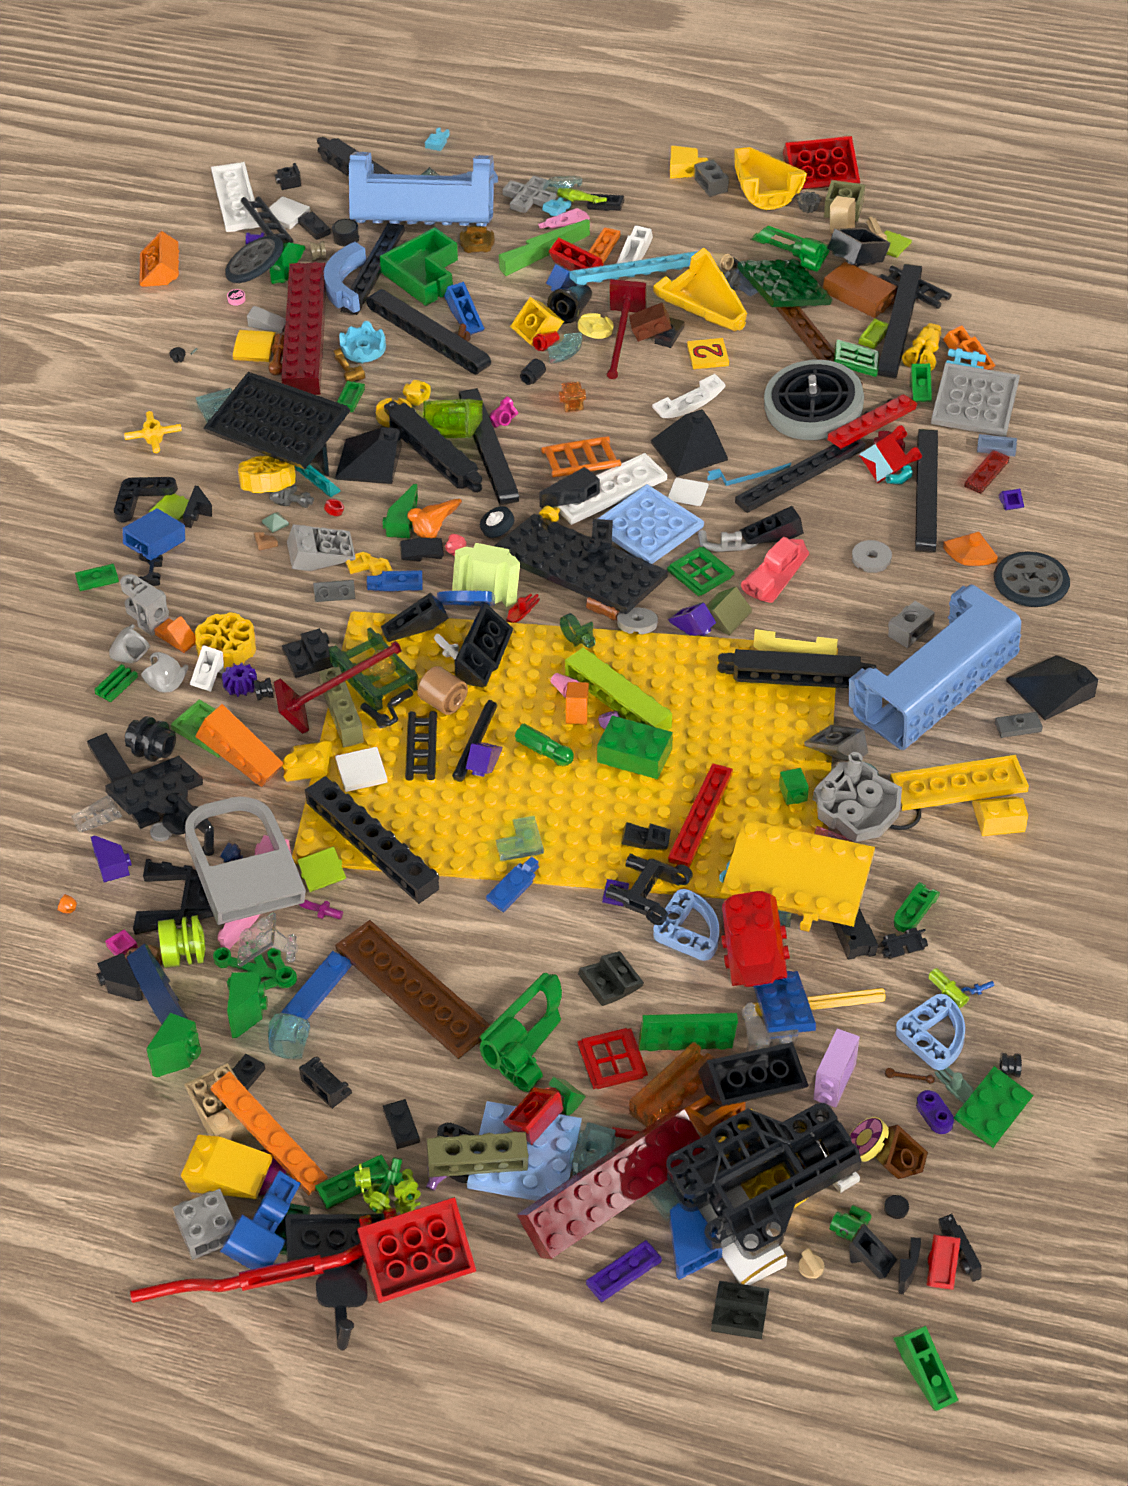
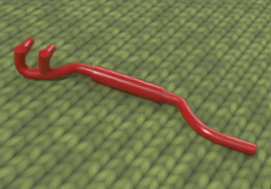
M395 1208L383 1211L385 1219L397 1216ZM370 1215L359 1217L360 1227L372 1224ZM360 1243L339 1254L326 1257L315 1255L239 1272L238 1276L225 1279L193 1278L131 1290L130 1297L132 1303L184 1292H225L239 1288L242 1291L324 1274L323 1270L344 1266L362 1257V1247Z

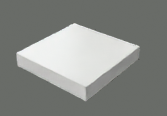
M283 196L269 207L282 226L289 230L298 223V217L311 212L309 206Z
M377 747L335 756L345 792L388 783Z

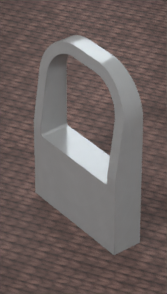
M233 797L204 804L196 808L189 815L185 825V841L217 925L304 903L305 887L277 821L267 805L249 797ZM232 811H246L260 818L274 851L209 866L194 831L202 820Z

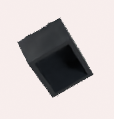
M836 228L827 249L833 251V255L845 258L846 262L851 265H865L866 263L875 264L883 262L891 243L865 228Z

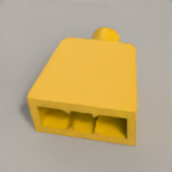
M671 146L670 179L694 177L695 164L706 162L708 158L698 157L697 148Z

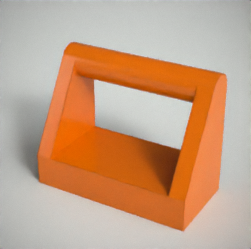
M706 1095L684 1109L693 1125L703 1136L711 1133L712 1128L717 1124L744 1111L746 1102L723 1106L709 1115L703 1116L698 1111L714 1102L712 1098Z

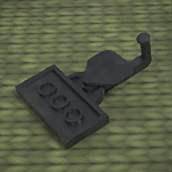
M176 756L105 785V792L129 815L147 807L155 812L165 813L162 825L172 834L182 835L185 834L187 818L198 808V806H193L188 802V790L203 785V777L180 756ZM206 818L195 829L198 828L204 834L202 850L206 856H211L214 854V827Z
M286 1214L284 1218L286 1260L288 1262L315 1255L326 1257L342 1253L360 1244L357 1228L360 1227L359 1217L370 1215L372 1223L384 1220V1214ZM364 1256L344 1266L323 1270L324 1274L318 1275L319 1278L315 1284L316 1299L319 1304L327 1308H334L336 1342L338 1349L341 1351L348 1347L351 1331L354 1328V1323L347 1319L346 1307H360L365 1304L368 1297L367 1281L360 1275L363 1263H365Z

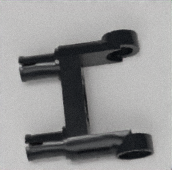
M629 854L625 866L642 873L631 889L625 890L610 884L605 896L623 903V906L627 909L645 915L654 925H662L668 917L667 911L660 906V903L646 897L658 878L677 886L687 885L693 877V872L685 865L679 864L674 867L655 859L646 860Z

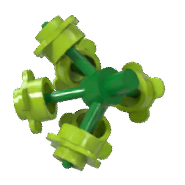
M393 1157L391 1167L386 1168L385 1173L370 1174L369 1167L362 1168L361 1163H359V1171L354 1172L355 1177H353V1181L356 1183V1187L361 1186V1191L365 1198L364 1201L369 1204L368 1207L373 1212L381 1214L384 1210L391 1209V1206H389L391 1200L388 1197L390 1185H393L395 1188L394 1195L398 1198L394 1201L396 1212L403 1214L415 1210L414 1207L421 1204L420 1201L415 1202L420 1197L421 1192L417 1190L418 1183L413 1179V1171L410 1169L400 1171L403 1159ZM384 1178L381 1185H371V1180Z

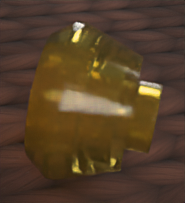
M376 650L373 655L379 653L382 650ZM389 656L369 667V671L375 677L389 676L394 674L395 664Z

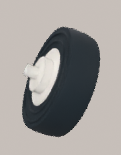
M495 507L481 518L480 529L489 538L499 537L511 529L515 521L514 515L508 507Z

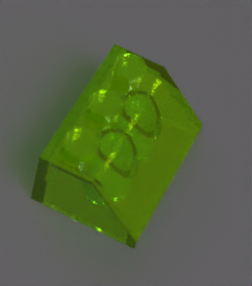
M473 399L423 401V418L446 439L471 438L482 421L483 401Z

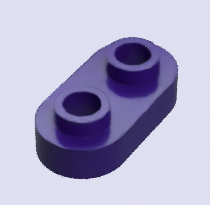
M931 1090L919 1093L916 1107L931 1130L938 1134L949 1133L953 1128L954 1116L941 1097Z

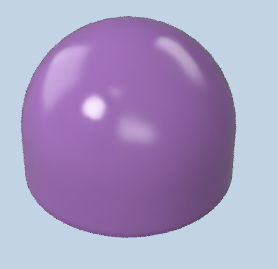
M610 711L598 717L599 724L603 729L607 727L612 715L619 717L617 711Z

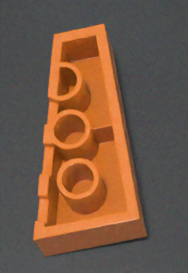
M223 704L204 719L195 736L260 787H263L276 775L284 764Z

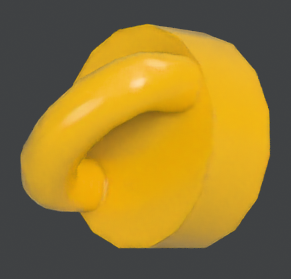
M545 506L540 510L539 515L551 520V522H557L560 509L558 507Z

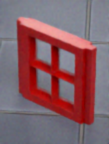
M631 1028L615 1030L577 1041L593 1089H602L643 1079V1077L648 1076ZM622 1040L626 1052L613 1055L609 1042ZM605 1044L609 1057L596 1059L592 1047ZM628 1057L632 1071L620 1073L616 1060ZM611 1062L616 1075L603 1077L598 1064Z

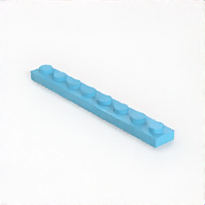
M698 251L570 271V279L578 285H585L587 282H602L605 279L617 280L619 277H634L637 274L649 275L651 272H666L668 269L680 270L683 267L690 266L691 257Z

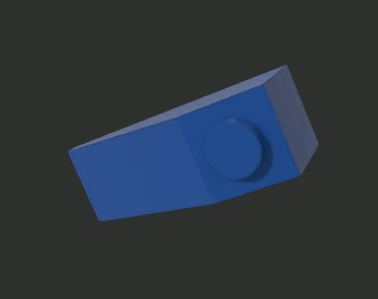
M461 282L448 286L444 297L458 323L465 324L466 331L470 335L484 331L485 328L465 283Z

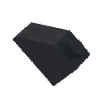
M123 953L97 963L99 973H96L97 980L100 986L105 985L108 994L134 1001L142 1000L139 984Z

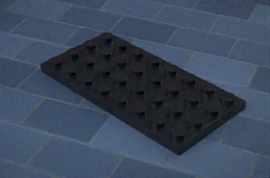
M247 372L203 429L209 434L305 470L351 410L346 405Z
M535 513L494 545L495 547L509 549V553L519 561L520 568L585 597L597 600L603 605L613 607L624 614H628L668 577L667 570L614 547H611V550L604 549L593 553L587 552L583 549V544L585 541L592 539V537L581 534L557 522H551V520Z

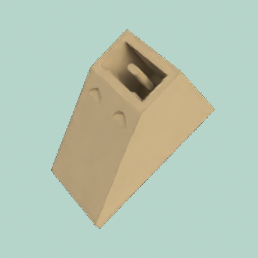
M227 1063L184 1085L208 1135L220 1136L239 1143L253 1135L210 1090L211 1086L229 1071L235 1076Z

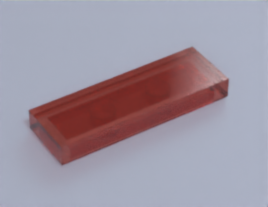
M992 450L965 481L964 487L982 494L1009 463L1010 457Z

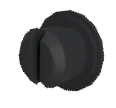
M175 347L171 349L169 355L173 362L181 363L184 361L186 352L183 348Z

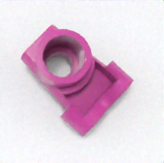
M506 396L500 401V405L491 411L489 418L494 428L500 425L507 426L511 419L518 415V411L513 406L511 398Z

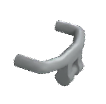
M701 530L698 533L701 547H705L709 551H742L758 545L747 544V542L741 543V531H735V533L721 532L720 544L709 543L706 531Z

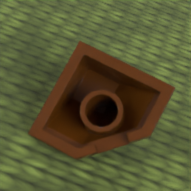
M898 1124L889 1126L888 1138L885 1137L883 1140L885 1145L875 1156L877 1160L897 1179L922 1173L928 1152Z

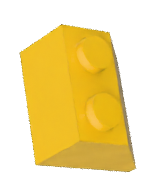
M530 297L510 327L533 346L532 341L536 334L558 331L564 321L544 303Z
M1011 796L972 800L982 836L1025 832L1028 812L1023 798Z

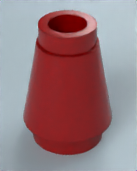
M557 331L539 333L535 335L532 343L536 350L545 351L559 341L560 337Z

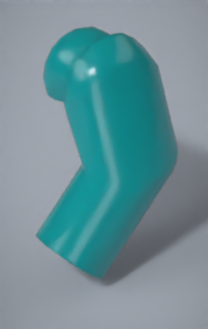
M910 465L903 466L901 468L902 473L899 475L887 474L886 483H905L913 476L912 467Z

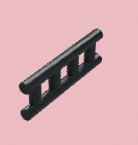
M246 197L241 198L240 202L266 236H276L287 243H294L292 237L261 197H256L255 201H248ZM254 208H261L263 212H257ZM263 219H269L271 223H265ZM271 230H277L280 234H274Z
M892 265L889 269L891 274L889 276L881 274L879 278L897 286L898 289L899 282L895 279L901 277L902 270ZM921 279L919 284L921 288L918 289L916 299L939 309L941 307L939 300L942 298L950 300L952 294ZM930 291L935 295L931 298L924 293Z
M413 711L408 713L405 779L408 781L414 779V774H427L428 780L435 779L437 712L435 711L429 713V718H416V713ZM416 726H429L428 733H416ZM415 742H428V749H415ZM427 758V765H414V759Z

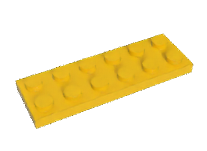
M1016 755L890 774V781L902 787L900 807L902 811L1028 792L1029 788Z

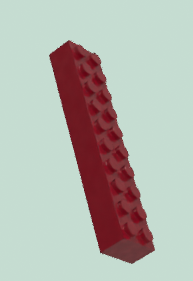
M319 262L292 263L289 267L281 380L285 385L314 395H321L326 308L324 269L326 264Z

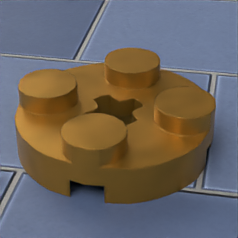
M469 226L467 231L460 233V245L466 253L490 252L495 242L494 232L492 230L490 232L485 226Z

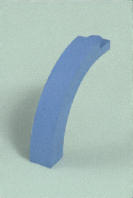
M356 242L336 252L329 259L324 269L325 288L330 302L337 308L345 306L354 313L360 311L358 294L342 282L349 273L363 266L366 262L365 248Z

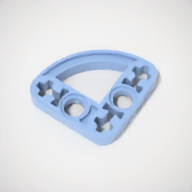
M680 889L673 895L665 908L668 915L677 913L680 917L677 919L667 917L664 924L654 925V939L663 945L699 960H710L716 953L719 944L720 929L717 915L710 904L701 896L690 890ZM680 900H684L682 907H680ZM692 908L696 909L707 922L710 931L709 938L681 927ZM666 925H667V926H668V927H667V932H664L663 934H661L660 932H663V931L665 930V928H666ZM681 937H686L690 940V942L682 944L678 941V939Z
M937 994L897 1021L896 1036L930 1067L936 1070H944L958 1058L962 1051L965 1038V1022L956 1003L947 995ZM925 1014L928 1015L930 1019L927 1021H922L918 1018V1016ZM947 1016L951 1019L955 1030L954 1039L948 1049L927 1032L928 1029ZM924 1040L927 1041L929 1045L926 1047H920L919 1045H917V1042Z

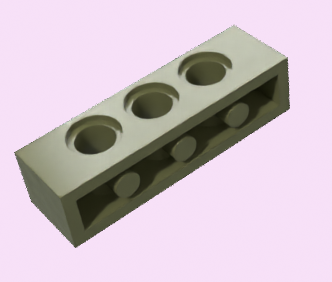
M335 667L320 671V685L341 674L340 668ZM344 681L323 693L343 748L364 742L362 724Z
M510 1131L501 1134L485 1133L473 1136L464 1134L458 1137L437 1136L427 1139L429 1177L527 1171L528 1149L526 1132Z

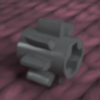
M733 270L726 271V273L723 272L731 289L738 290L741 286L740 275Z

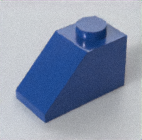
M555 264L546 284L552 286L551 291L578 285L570 279V271Z

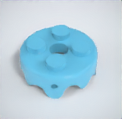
M364 321L359 328L350 326L346 335L340 332V348L344 357L357 363L370 362L384 354L386 338L382 329L376 331L369 321Z

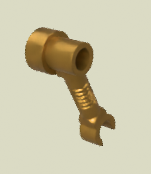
M340 348L333 350L335 360L345 370L343 374L346 382L360 381L366 378L361 365L351 368Z

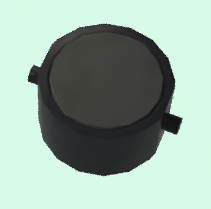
M341 219L332 225L333 239L337 245L347 246L359 241V229L356 221Z

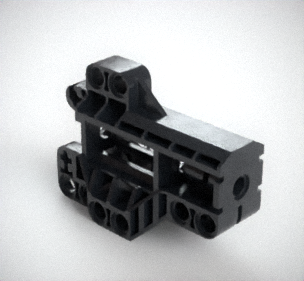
M817 1103L783 1122L747 1108L712 1128L711 1133L672 1153L666 1163L668 1171L667 1182L680 1206L685 1211L694 1212L711 1204L714 1213L718 1217L710 1221L705 1227V1243L708 1248L712 1250L723 1249L735 1243L744 1258L754 1260L783 1243L790 1218L797 1203L860 1170L862 1160L858 1148L852 1143L851 1137L842 1123L838 1121V1117L833 1109L826 1103ZM741 1124L749 1126L742 1131L737 1128ZM719 1136L727 1137L722 1142H718L716 1140V1138ZM696 1148L705 1149L698 1155L693 1156V1151ZM680 1159L683 1161L681 1164L671 1168V1163L674 1160ZM780 1163L783 1165L790 1177L789 1179L735 1208L733 1207L726 1195L728 1191ZM695 1198L694 1204H692L690 1201L685 1202L687 1199ZM769 1229H776L780 1234L770 1236L767 1234V1231ZM715 1232L716 1235H720V1239L717 1240L716 1237H712V1233ZM747 1241H754L758 1245L757 1247L750 1249L747 1248L744 1244Z

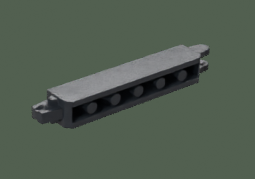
M318 137V153L321 154L322 160L349 177L350 155L359 151L338 138L329 140L326 137ZM372 160L374 174H393Z
M393 400L384 405V411L390 418V428L401 429V439L457 489L467 487L475 493L482 491V476L478 473L476 463L468 459L449 439L443 437L425 418L418 415L414 408L409 407L405 402L399 405Z
M735 649V653H722L718 655L719 664L717 666L718 671L721 673L734 674L733 679L737 682L849 688V679L862 668L864 670L876 668L874 664L862 663L861 656Z

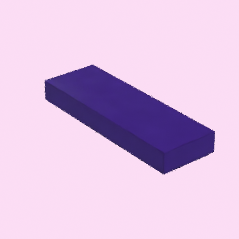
M645 1240L588 1278L586 1285L602 1303L661 1263L662 1257Z

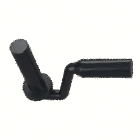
M408 688L391 698L387 704L393 717L391 720L388 715H381L366 702L361 704L360 709L373 718L379 728L391 726L398 721V716L393 706L413 696V691Z

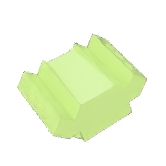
M475 543L474 548L463 547L455 550L452 591H490L495 595V604L502 601L506 607L513 605L517 601L520 563L515 556L509 553V549Z

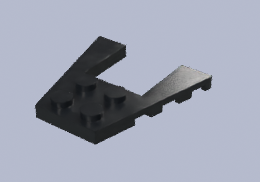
M146 859L143 872L145 882L185 880L180 910L136 911L133 925L135 935L158 930V921L174 919L175 924L180 925L182 924V917L187 918V923L192 922L191 917L198 915L199 920L214 917L196 869L188 865L178 867L173 866L170 862L162 861V863H155L151 859Z

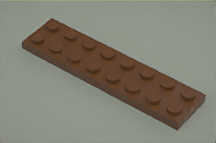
M371 920L335 945L336 951L339 954L348 958L357 970L456 1058L459 1059L482 1041L480 1035L490 1024Z

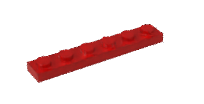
M903 394L828 433L827 440L842 449L915 410L917 402Z
M712 763L668 856V863L674 865L681 864L690 868L733 775L732 768Z

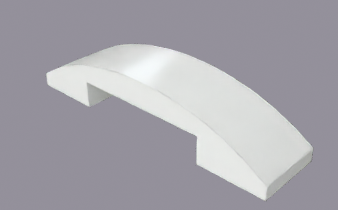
M713 374L699 381V388L672 401L667 397L652 404V408L662 418H674L685 415L711 401L725 388V383L716 374Z

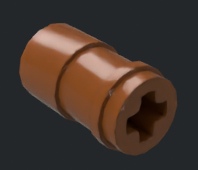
M590 597L587 598V609L617 621L618 610L603 605L601 602Z

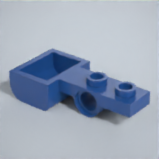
M279 1171L252 1220L241 1215L237 1219L220 1252L250 1270L273 1265L286 1241L274 1232L286 1215L301 1183Z

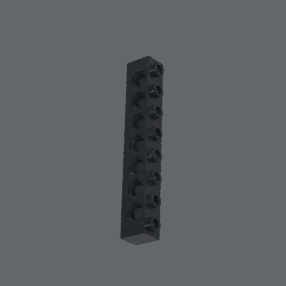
M324 776L305 789L307 804L418 904L439 890L438 873L433 868L430 869L420 856H415L405 843L398 841L395 835L390 830L387 831L378 819L372 818L363 806L355 803L353 798L348 793L345 794L336 782H332Z

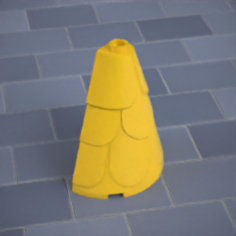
M734 148L735 170L741 189L753 205L766 210L778 209L790 203L796 193L799 194L805 183L806 172L754 148Z
M702 248L691 257L690 268L671 282L665 276L653 286L654 294L659 298L692 314L703 317L708 322L732 331H740L746 325L747 312L735 291L731 289L724 274L718 268L710 252L705 248Z

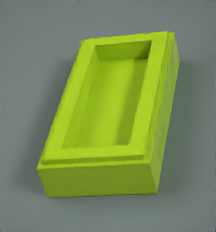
M874 319L860 336L858 344L875 349L887 334L889 323Z

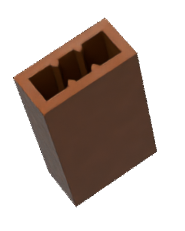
M846 261L824 277L823 289L827 291L829 296L873 318H876L890 305H893L897 294V286Z

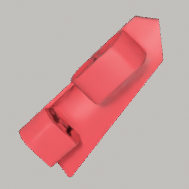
M783 537L768 551L764 562L741 582L743 591L753 598L773 603L809 556V551L803 539Z

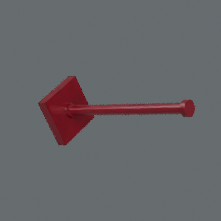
M610 280V310L621 311L610 369L607 371L609 379H616L618 377L617 368L628 313H636L647 308L646 282Z
M396 641L392 642L388 648L302 696H299L281 678L274 681L279 713L302 734L310 731L305 703L394 653H401L400 645Z

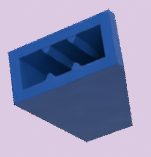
M679 1203L670 1210V1231L675 1271L678 1280L721 1259L723 1250L721 1248L712 1250L706 1245L705 1227L708 1223L699 1210L687 1212ZM712 1233V1237H716L719 1240L716 1234Z

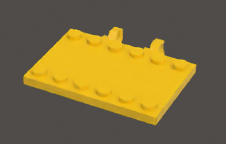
M744 819L722 885L720 897L728 899L735 894L764 891L776 897L778 910L803 916V921L800 922V930L809 932L812 921H818V919L854 927L875 853V847Z

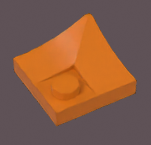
M979 531L943 543L944 550L956 562L962 565L983 566L997 563L998 556Z

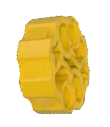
M270 456L252 457L238 465L239 482L242 490H248L252 493L276 492L295 483L294 465Z
M229 612L227 614L211 615L207 617L205 622L198 625L195 630L198 657L203 645L222 651L224 668L232 667L233 663L235 665H240L241 662L244 664L256 652L254 626L250 620L242 618L237 613Z

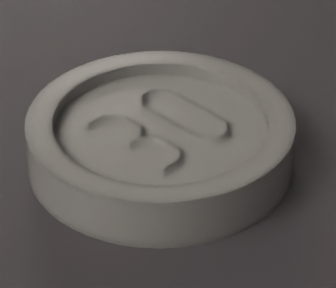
M162 822L154 824L150 829L151 837L155 841H166L172 836V833L162 825Z

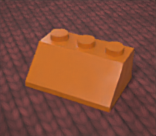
M163 231L140 252V286L142 287L168 285L179 275L178 241Z

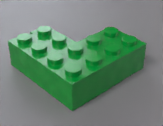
M435 227L380 256L381 274L425 306L438 300V297H444L447 287L453 285L452 273L447 271L445 267L458 261L457 243Z

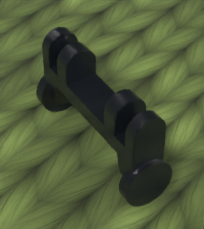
M140 553L139 559L148 563L150 567L149 573L139 578L152 586H159L161 575L154 573V567H162L163 556L159 555L157 558L149 560L143 556V553Z

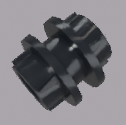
M145 716L140 721L133 720L129 724L125 733V746L131 748L134 756H145L147 761L156 762L161 757L168 758L172 754L176 744V732L170 730L167 722L163 720L156 722L153 717Z

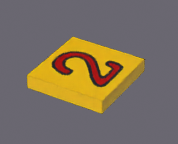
M723 338L687 341V349L693 369L729 366V358Z

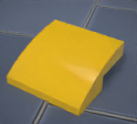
M239 330L235 341L233 359L270 362L271 347L274 344L276 333Z

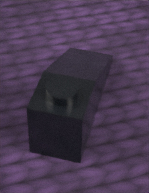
M430 592L383 624L381 628L386 640L391 642L432 630L449 619L443 604Z

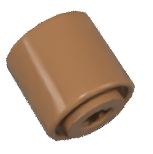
M435 666L427 671L418 687L419 698L446 715L453 714L461 707L468 692L467 684L463 680L439 666Z

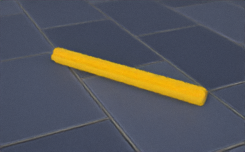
M884 988L808 996L807 999L811 1010L884 1002L886 994ZM758 1002L748 1004V1014L750 1017L762 1016Z

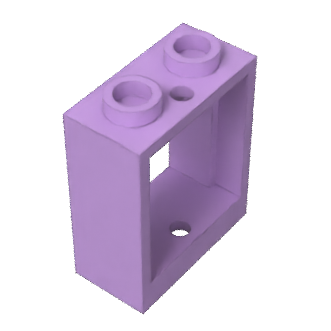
M840 1029L836 1030L816 1072L814 1100L835 1108L837 1107L856 1065L860 1036Z

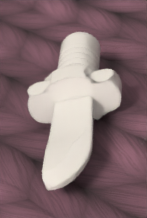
M436 634L434 639L444 649L442 654L445 657L451 656L453 659H456L459 653L458 644L450 645L441 635Z

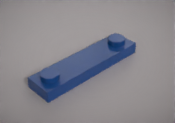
M332 951L280 1012L279 1020L299 1030L351 968V961Z

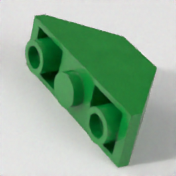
M290 242L283 244L281 256L269 268L272 284L284 283L289 279L290 264L297 263L302 258V254L306 249L304 245Z

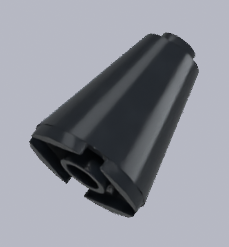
M586 284L557 289L548 297L547 307H550V310L564 321L563 324L572 323L579 317L591 299L592 290Z

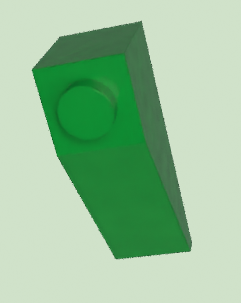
M413 484L388 509L387 517H383L382 526L383 529H386V537L410 538L413 522L408 519L407 513L411 509L417 508V484Z
M926 1326L915 1327L893 1337L905 1365L934 1411L959 1401Z

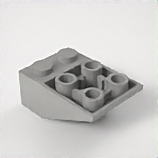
M293 525L291 528L287 546L292 569L313 571L345 563L347 560L353 561L356 558L350 531L305 525Z

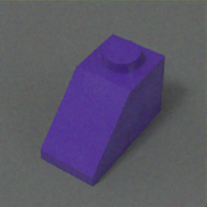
M704 602L682 608L668 619L672 625L691 636H704L716 624L715 619Z
M484 742L471 743L466 769L472 770L473 775L483 777L485 774L492 773L503 747Z
M95 835L90 836L103 882L129 876L128 866H132L129 853L124 854L122 846Z

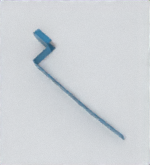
M791 463L726 481L720 469L708 471L707 480L722 478L725 485L728 486L790 468Z

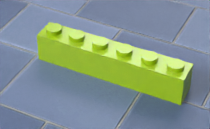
M583 647L565 660V674L578 682L589 683V692L612 710L617 711L624 719L667 731L672 728V713L668 708L663 707L652 696H648L637 685L629 682L622 674L613 670L610 665L602 662L594 653L589 652Z

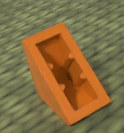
M567 683L566 724L587 725L589 683Z

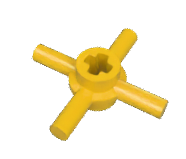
M148 411L146 412L147 421L144 422L143 429L126 432L124 436L125 440L144 438L148 444L152 445L153 452L159 453V443L163 440V435L180 432L182 429L181 424L161 426L160 422L154 419L153 412Z

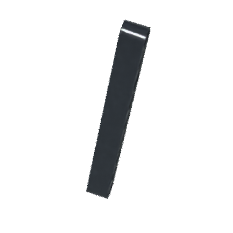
M904 264L879 362L878 376L897 378L921 280L922 266Z
M380 289L366 298V303L370 310L472 374L477 375L491 365V359L486 352L387 291Z
M478 388L459 391L461 408L498 504L501 506L519 502L517 486Z
M918 429L917 448L920 450L922 458L917 460L915 551L935 553L937 544L938 430Z

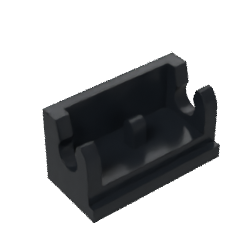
M316 1056L299 1067L301 1081L333 1109L351 1095L352 1090L348 1087V1083L341 1082L325 1068L324 1064L319 1062L321 1059Z

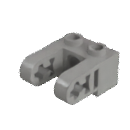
M125 575L121 578L120 583L123 593L129 596L125 601L126 612L137 620L139 628L153 636L155 634L154 629L169 618L166 595L162 590L156 589L136 575Z

